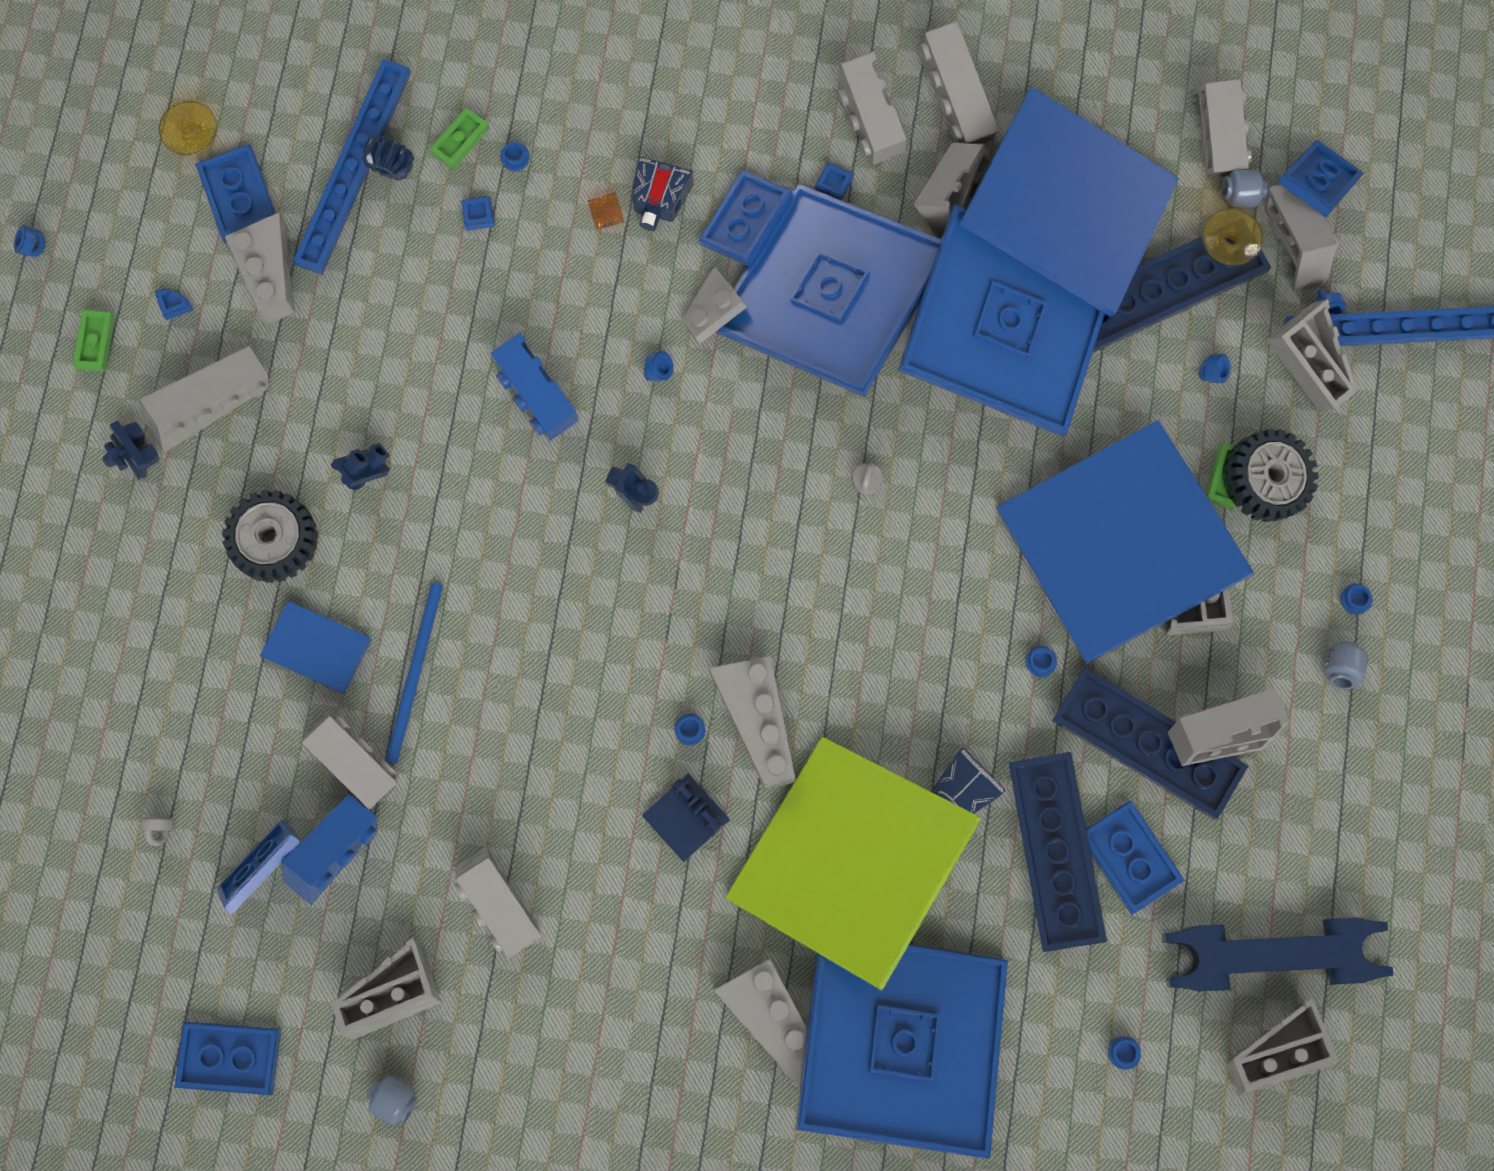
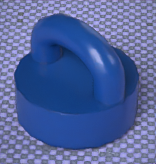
M26 225L20 226L14 239V251L25 256L38 257L45 248V238L42 232ZM37 238V247L35 250H32L34 247L35 239Z
M1320 288L1317 291L1319 299L1316 302L1328 299L1330 309H1328L1329 314H1340L1343 312L1346 303L1341 293H1329L1324 288Z
M664 351L650 353L645 360L644 378L647 381L655 382L668 380L673 373L671 357Z
M1211 354L1207 357L1199 368L1198 374L1200 379L1210 383L1226 382L1231 372L1228 356L1225 354Z

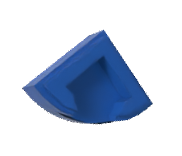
M167 289L154 291L165 320L194 310L186 297Z

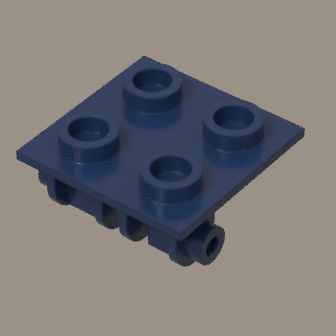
M689 774L682 779L679 778L671 786L672 788L642 815L683 862L730 820Z

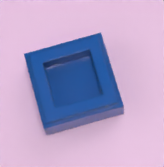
M828 162L815 185V190L842 200L854 179V174Z
M490 196L461 200L466 231L495 227Z

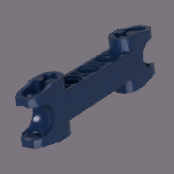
M1357 917L1322 920L1324 936L1227 941L1223 924L1199 925L1177 932L1163 933V943L1184 945L1191 951L1193 957L1192 968L1187 974L1166 978L1167 988H1183L1198 992L1231 990L1229 974L1328 969L1330 985L1366 983L1374 979L1394 976L1393 967L1371 964L1365 959L1362 951L1363 941L1366 937L1374 933L1388 931L1387 922L1371 921Z

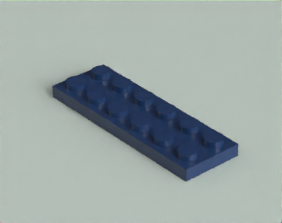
M1085 667L1052 719V722L1213 820L1219 818L1248 768V765L1233 756L1182 766L1168 735V731L1176 722Z
M1072 752L1010 762V774L1043 952L1108 942Z

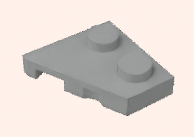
M715 267L710 272L682 321L698 342L702 343L747 308V306Z

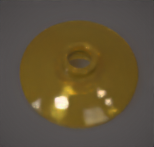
M183 101L171 106L163 114L159 123V135L163 144L170 151L179 155H194L204 151L211 145L217 134V121L214 114L207 106L196 101ZM195 130L193 134L187 135L189 131Z
M1224 209L1216 212L1208 219L1203 229L1202 240L1206 251L1216 261L1226 265H1242L1251 261L1258 254L1263 242V233L1257 220L1249 213L1239 209ZM1231 238L1234 240L1235 244H1229L1226 242L1225 239Z

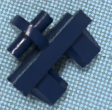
M119 421L111 423L110 428L113 433L110 439L112 442L104 445L107 453L103 456V462L108 467L117 465L120 471L125 470L129 465L138 480L146 477L147 468L159 461L158 452L152 444H148L140 449L136 448L134 444L144 439V433L137 421L121 426Z
M377 443L371 445L368 450L360 451L356 449L350 451L347 456L334 459L331 466L343 475L341 476L343 484H346L352 490L363 488L366 482L387 476L390 469L386 466L385 462L390 456L383 446Z
M627 463L624 470L613 466L605 480L608 486L615 488L614 490L619 498H622L633 511L639 513L642 512L643 506L651 505L659 496V488L656 483L646 479L635 465Z

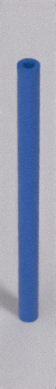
M431 583L385 759L389 763L397 764L443 589V586L440 584Z

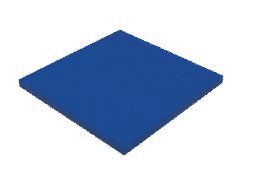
M1031 86L1006 131L959 225L1112 317L1117 313L1179 178Z
M797 184L792 192L791 200L750 267L747 266L734 287V291L747 308L715 333L865 397L921 302L941 239Z
M954 205L951 209L897 371L1064 437L1069 430L1105 313L959 225L966 209Z
M1159 420L996 507L1086 664L1254 575L1251 566Z
M909 944L881 991L817 953L795 1130L990 1159L1008 960Z

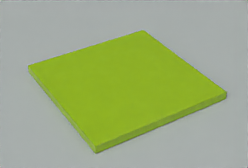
M822 737L725 898L882 991L981 819L948 800Z

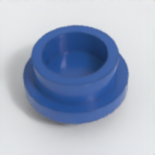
M511 142L502 149L500 158L506 169L519 171L528 165L530 155L528 149L523 144Z
M1351 584L1342 591L1340 601L1347 612L1358 615L1369 610L1373 598L1370 590L1364 585Z
M1038 646L1027 654L1026 667L1032 675L1047 677L1056 669L1057 658L1051 649Z
M687 714L677 720L674 731L676 738L682 744L691 746L698 744L704 738L706 728L700 717L694 714Z
M1121 1036L1115 1038L1110 1043L1108 1057L1115 1067L1128 1070L1134 1068L1139 1063L1141 1049L1134 1039Z

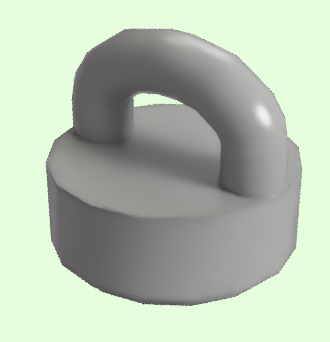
M874 463L861 464L853 473L852 483L859 493L870 495L880 489L883 475Z
M143 817L140 830H145V840L152 846L162 845L168 838V831H173L174 819ZM153 831H160V837L154 838Z

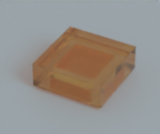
M616 193L587 200L596 230L624 223Z

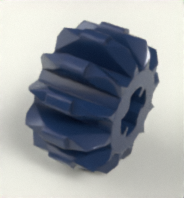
M375 136L370 138L369 143L364 148L362 160L365 166L373 172L380 174V176H385L389 179L393 178L398 181L406 179L412 169L413 153L404 145L387 137Z

